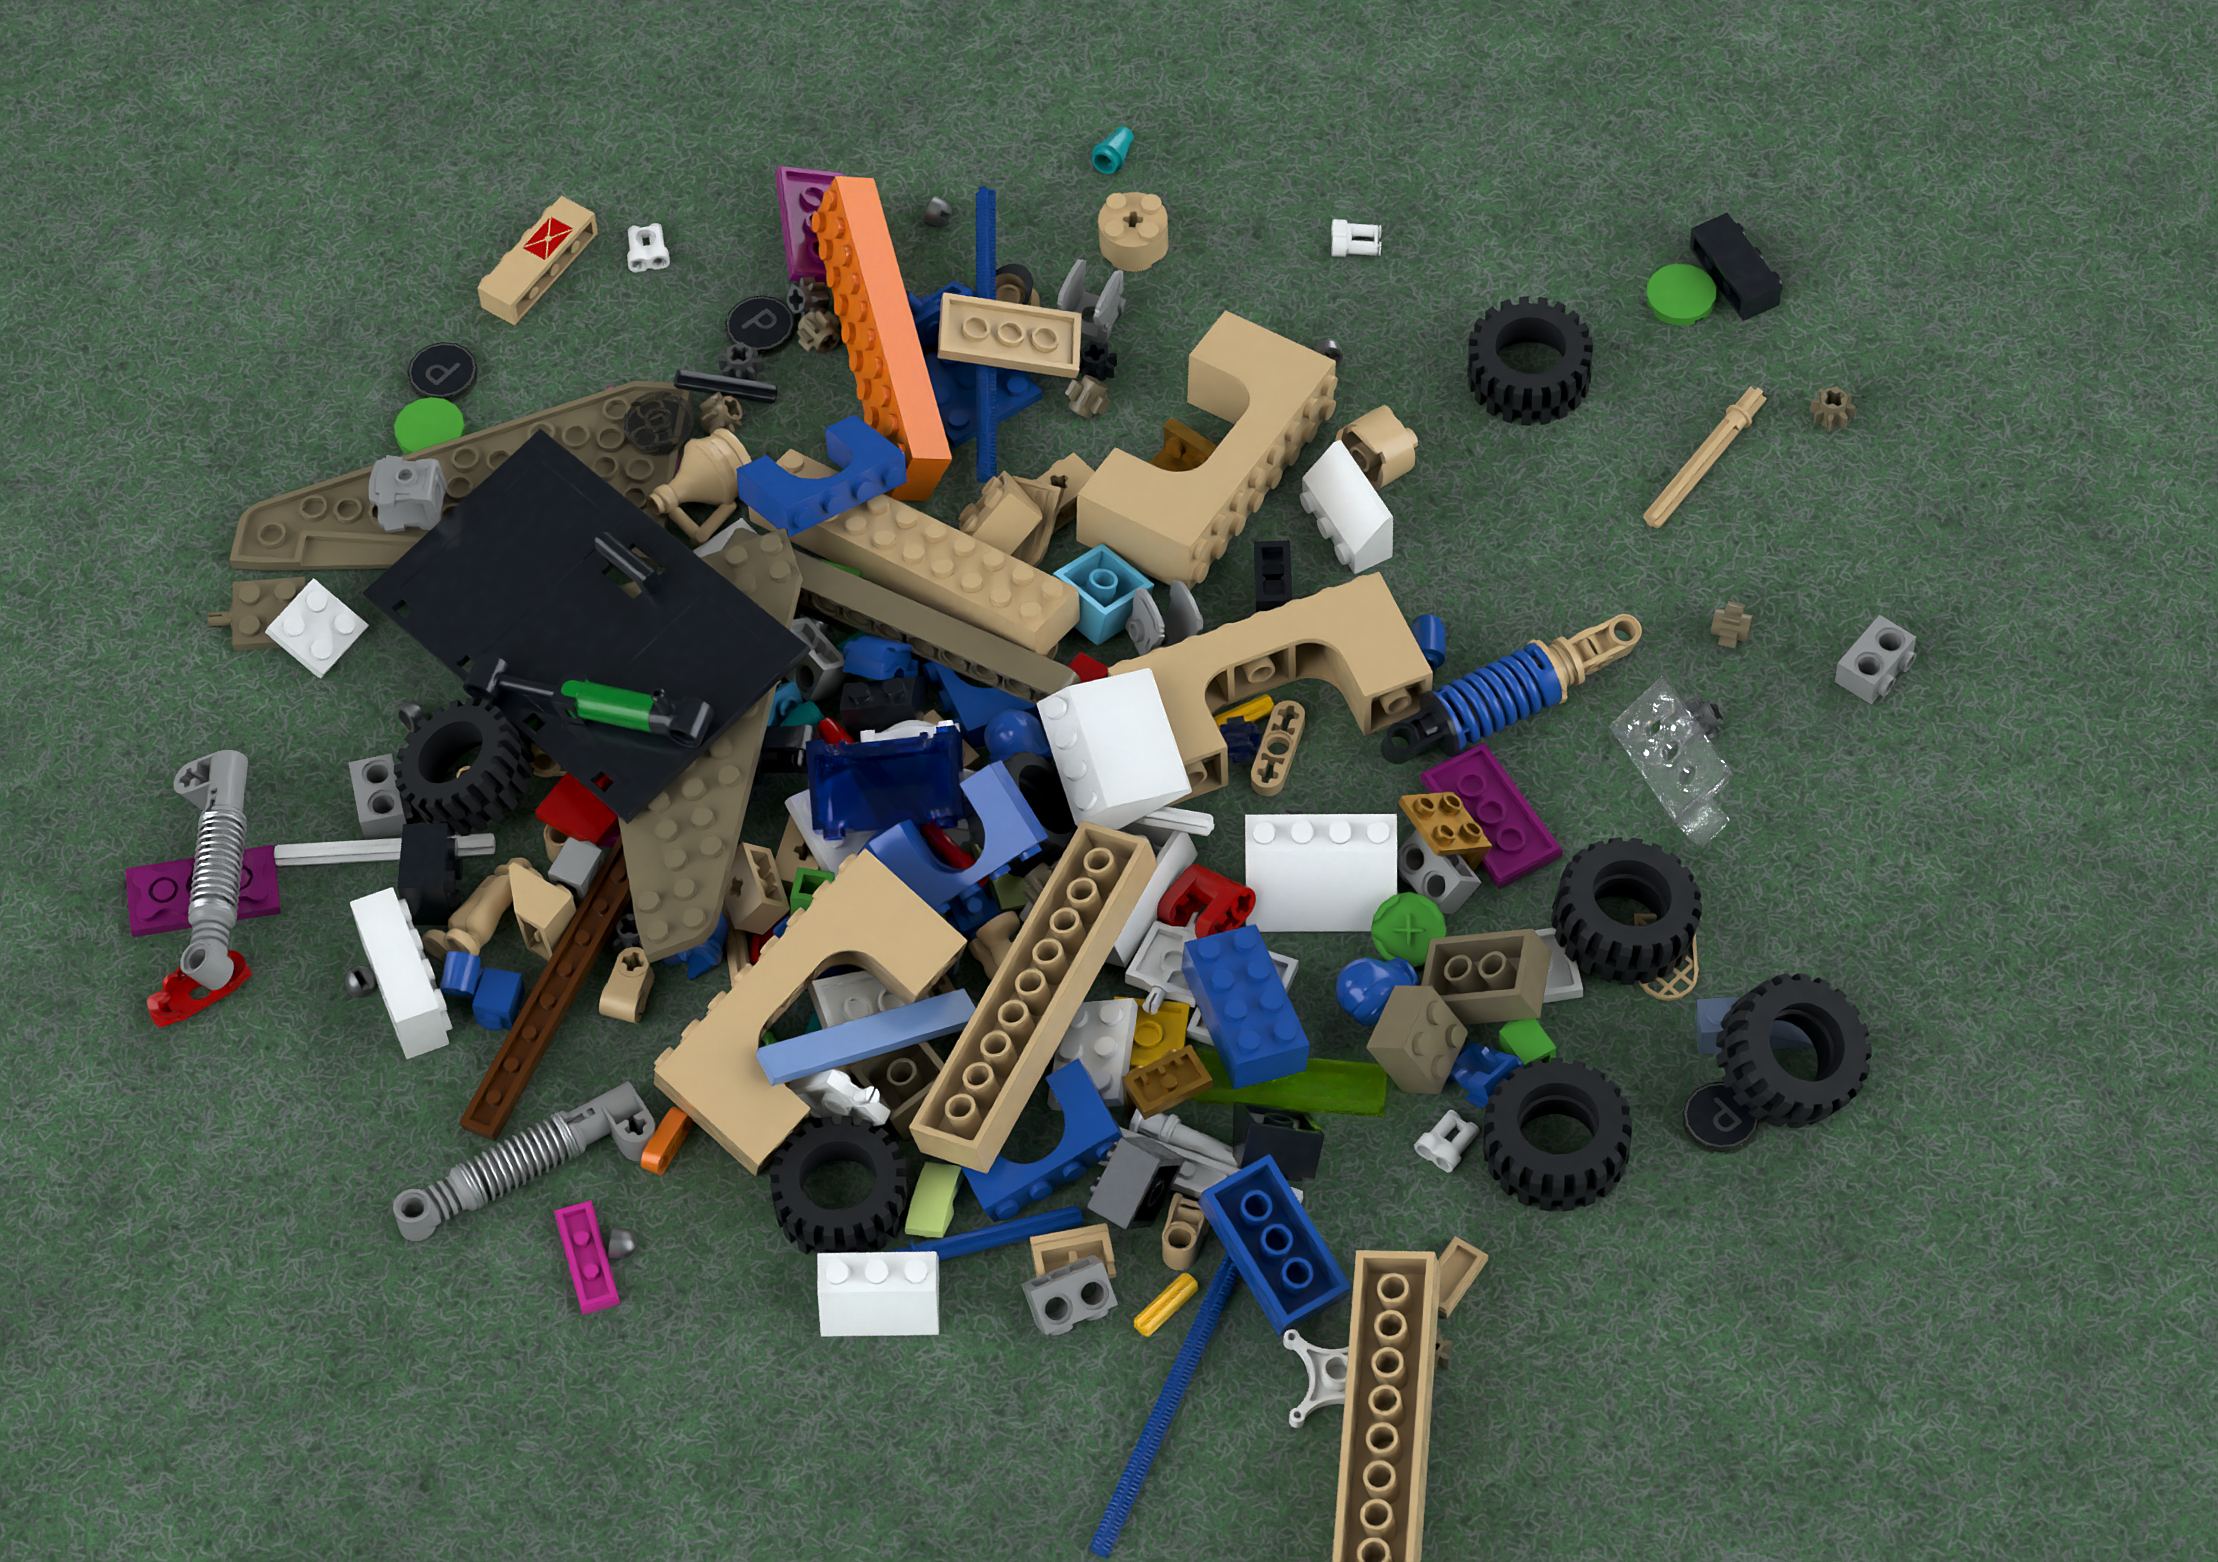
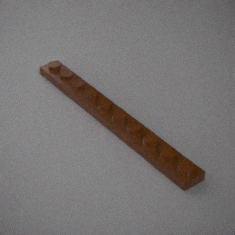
M621 833L463 1114L459 1124L464 1130L496 1142L631 898V891Z

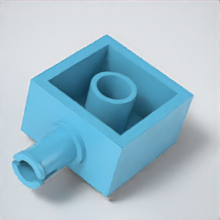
M1103 543L1057 570L1052 575L1078 588L1080 620L1074 625V628L1097 646L1125 629L1127 619L1132 616V602L1135 589L1145 588L1151 596L1154 584L1148 580L1152 578L1151 576L1130 566Z

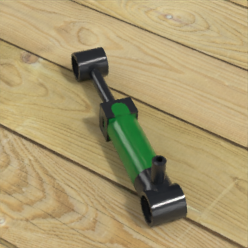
M488 653L478 655L463 685L464 691L480 702L484 699L494 704L500 693L505 690L550 700L563 721L586 725L588 720L666 736L684 747L694 749L699 748L715 715L714 710L708 704L697 698L685 696L678 701L669 699L662 688L654 689L650 695L592 682L587 674L568 670L564 671L557 686L509 676L512 671L511 667L501 658Z

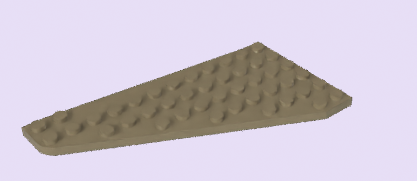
M633 381L400 457L403 460L414 462L420 459H436L439 461L447 483V491L444 495L440 516L442 520L538 430L542 429L667 531L669 513L653 514L647 505L646 498L652 494L656 487L663 484L668 485L678 472L682 446L679 448L686 409L689 412L693 391L678 389L674 386V383ZM659 400L680 404L671 452L663 454L642 452L653 449L659 442V434L652 428L638 429L633 433L631 441L627 437V423L630 416L636 410L641 420L654 422L659 420L665 412L664 404ZM649 402H655L661 406V413L656 418L647 419L641 415V407ZM641 431H651L655 434L656 441L652 446L642 448L635 443L636 435ZM372 465L258 502L248 508L239 519L229 561L232 569L263 571L390 568L430 530H423L419 526L405 527V531L386 533L385 528L379 526L378 506L372 504L369 499V480L374 467ZM634 547L631 550L648 565L658 566L638 548Z
M786 528L701 557L703 561L787 629L791 630L803 578ZM634 581L619 586L633 599L642 592ZM777 684L630 823L626 824L618 817L636 926L648 963L701 945L713 934L718 925Z

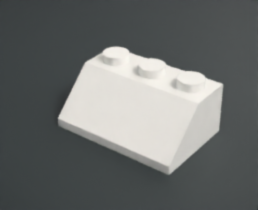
M1338 440L1327 449L1303 476L1300 501L1308 514L1313 512L1318 519L1317 525L1321 535L1325 539L1330 538L1335 544V553L1342 565L1348 564L1353 573L1356 574L1392 557L1393 516L1342 441Z
M936 1252L818 1253V1305L821 1337L939 1335L938 1254Z

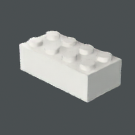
M393 887L351 901L350 905L361 942L406 1060L448 1045L449 1040L446 1031L451 1030L452 1025L446 1011L447 1007L441 990L437 988L435 983V976L429 959H426L423 952L424 948L416 928L414 929L405 898L398 900Z

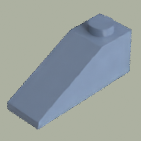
M1738 997L1697 999L1694 1023L1699 1054L1722 1052V1048L1716 1046L1717 1033L1723 1030L1720 1023L1724 1015L1732 1010L1731 1006L1739 999ZM1773 1020L1769 1034L1771 1049L1813 1047L1809 1037L1800 1028L1786 1021Z

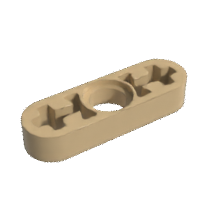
M1292 700L1282 701L1272 710L1251 770V786L1259 795H1276L1285 784L1305 726V711L1298 702ZM1288 714H1293L1294 719H1291L1289 722L1288 732L1283 731V718H1286ZM1279 742L1285 744L1288 747V751L1282 755H1274L1268 751V747L1273 743ZM1270 764L1274 766L1273 778L1268 783L1262 782V777L1266 776Z

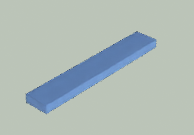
M963 988L758 1048L756 1058L771 1085L775 1086L964 1030L976 1008Z

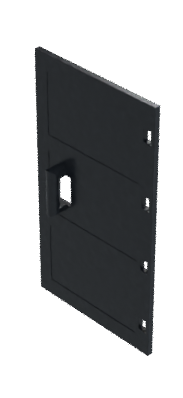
M542 429L538 430L363 592L370 602L464 683L469 674L461 667L469 660L475 663L479 654L488 653L504 660L512 669L509 676L557 686L564 671L568 670L587 674L592 682L650 695L654 689L662 688L669 699L680 701L682 697L688 696L708 704L714 710L715 715L699 748L695 749L684 747L666 736L588 720L586 725L563 721L550 700L505 690L500 693L496 703L492 704L493 706L496 705L521 733L626 824L630 823L811 651L804 641ZM634 547L638 548L664 571L658 575L655 569L631 550ZM616 566L636 582L642 592L633 599L607 578L605 574ZM404 604H407L413 610L406 619L397 612ZM536 717L545 723L538 732H535L527 725ZM604 775L613 782L606 792L596 784Z

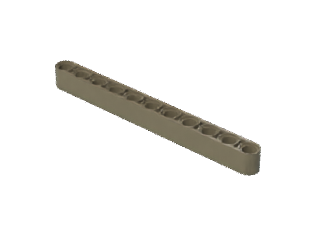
M737 528L722 550L760 537L761 535L744 528ZM793 549L803 578L797 601L799 604L871 635L909 644L913 647L910 651L1036 706L1037 702L1068 686L1081 683L1078 674L1061 663Z

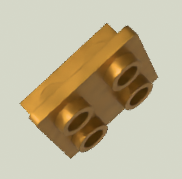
M1171 417L1163 425L1164 447L1154 456L1149 464L1166 471H1189L1205 463L1218 446Z
M1454 792L1402 796L1398 801V804L1435 855L1460 854L1474 872L1491 849L1492 845L1483 834L1482 828L1475 823L1464 808L1461 799Z
M1191 1045L1180 1050L1172 1049L1166 1052L1161 1059L1146 1066H1137L1130 1070L1126 1076L1122 1077L1124 1114L1128 1120L1132 1119L1136 1109H1138L1144 1120L1213 1087V1079Z

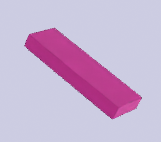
M592 1201L554 1210L582 1315L619 1305L618 1293Z

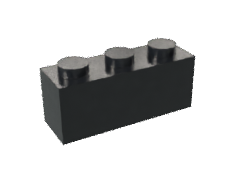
M1728 212L1691 228L1690 250L1743 321L1779 306L1781 291L1783 290L1780 276L1775 271L1772 272L1769 269L1759 248L1752 246L1747 239L1742 225L1735 223Z

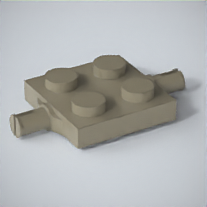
M305 577L233 582V601L229 611L208 612L209 627L230 625L234 651L281 647L265 632L271 623L307 586Z

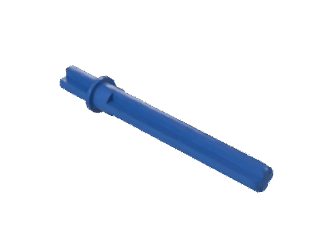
M1071 1206L932 1241L928 1240L914 1244L912 1240L909 1241L908 1247L888 1252H936L939 1256V1261L1030 1239V1237L1079 1227L1083 1224V1216L1079 1206Z

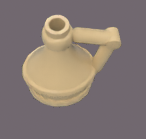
M716 429L709 437L691 439L684 447V456L676 476L668 485L663 484L656 487L652 494L646 498L647 505L655 515L669 513V517L690 538L691 543L694 546H701L708 541L711 535L735 511L737 505L734 499L739 495L736 469L752 462L742 443L727 429ZM700 502L714 505L718 508L699 527L678 507V504Z

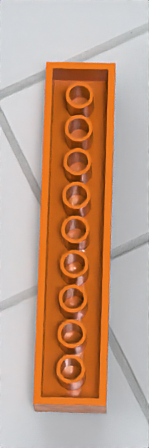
M835 176L829 189L824 193L820 207L812 216L811 225L813 232L816 233L818 238L820 259L824 260L827 271L826 282L828 287L831 288L834 297V312L839 316L841 323L842 341L847 345L849 367L854 372L857 382V397L862 401L864 408V422L905 453L907 482L887 491V496L897 501L929 500L949 466L952 456L874 178Z

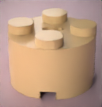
M1138 192L1113 193L1107 197L1106 203L1101 208L1098 216L1101 254L1112 262L1113 266L1121 270L1142 271L1152 267L1153 263L1159 259L1161 260L1166 255L1169 245L1168 217L1161 199L1154 194L1147 195Z
M1386 405L1371 410L1337 432L1336 441H1342L1372 487L1376 488L1375 490L1384 487L1414 467V448L1418 446L1417 437L1410 428H1405L1394 416L1392 410Z

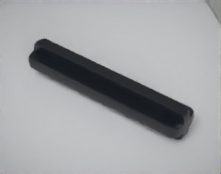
M678 369L674 378V386L683 390L708 394L720 392L722 396L766 403H774L777 398V386L771 383Z

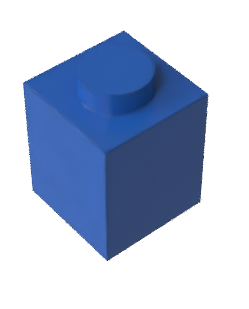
M484 967L472 1004L477 1024L492 1031H498L501 1028L511 1030L525 993L520 973Z

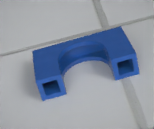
M852 415L825 428L828 458L844 469L842 472L820 479L801 478L788 473L766 455L736 469L739 498L778 530L786 528L788 537H791L906 483L905 453L856 415Z
M923 657L926 662L923 664V668L929 683H936L940 690L937 692V697L944 712H951L954 718L952 719L953 724L959 723L960 737L965 739L972 749L985 744L984 732L986 726L996 714L1003 710L1018 709L1029 712L1042 723L1036 705L997 688H978L968 685L955 674L954 670Z
M1001 760L989 764L959 784L979 815L985 830L983 852L972 867L957 869L940 862L932 854L911 819L898 823L869 842L880 862L940 916L951 909L948 904L949 901L957 896L962 901L981 890L978 885L980 881L988 876L991 881L1000 878L1011 870L1008 863L1018 857L1024 862L1042 850L1038 844L1049 838Z
M1079 1058L1045 1077L1065 1116V1131L1062 1140L1050 1155L1034 1163L1019 1164L1005 1159L1000 1151L987 1174L961 1166L983 1210L993 1222L1010 1219L1022 1207L1032 1201L1048 1197L1056 1187L1067 1181L1079 1179L1086 1173L1087 1169L1101 1161H1106L1110 1147L1115 1141H1119L1120 1138L1124 1137L1090 1073Z

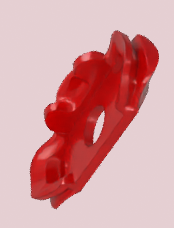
M229 950L227 956L234 963L231 978L222 988L211 990L207 997L200 1000L192 999L190 995L195 988L203 985L183 973L179 966L174 973L164 978L162 982L163 989L150 995L147 999V1006L153 1023L158 1027H164L175 1022L184 1021L237 990L252 975V971L244 957L238 951Z

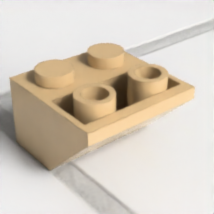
M1004 470L998 478L993 476L982 489L983 496L975 505L970 503L959 516V528L961 532L1011 556L1043 517L1040 507L1012 479L1013 477Z
M512 862L508 869L514 911L528 950L549 962L577 912L573 901L574 896L563 885L556 884L554 886L545 881L542 875L531 867L523 868Z

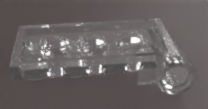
M1661 676L1609 725V728L1674 823L1681 828L1691 841L1699 847H1703L1730 823L1727 814L1711 798L1728 784L1734 776L1728 764L1674 687ZM1661 720L1659 731L1655 735L1650 736L1652 725ZM1678 745L1676 756L1667 761L1669 750L1673 746ZM1695 769L1693 781L1688 785H1684L1687 773Z

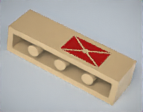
M563 196L553 205L547 207L541 219L532 228L525 231L520 242L511 251L505 253L500 264L481 280L478 287L481 307L516 325L598 234L595 214Z

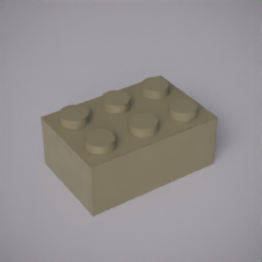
M1533 928L1431 938L1421 986H1432L1462 1025L1540 1018L1552 951Z

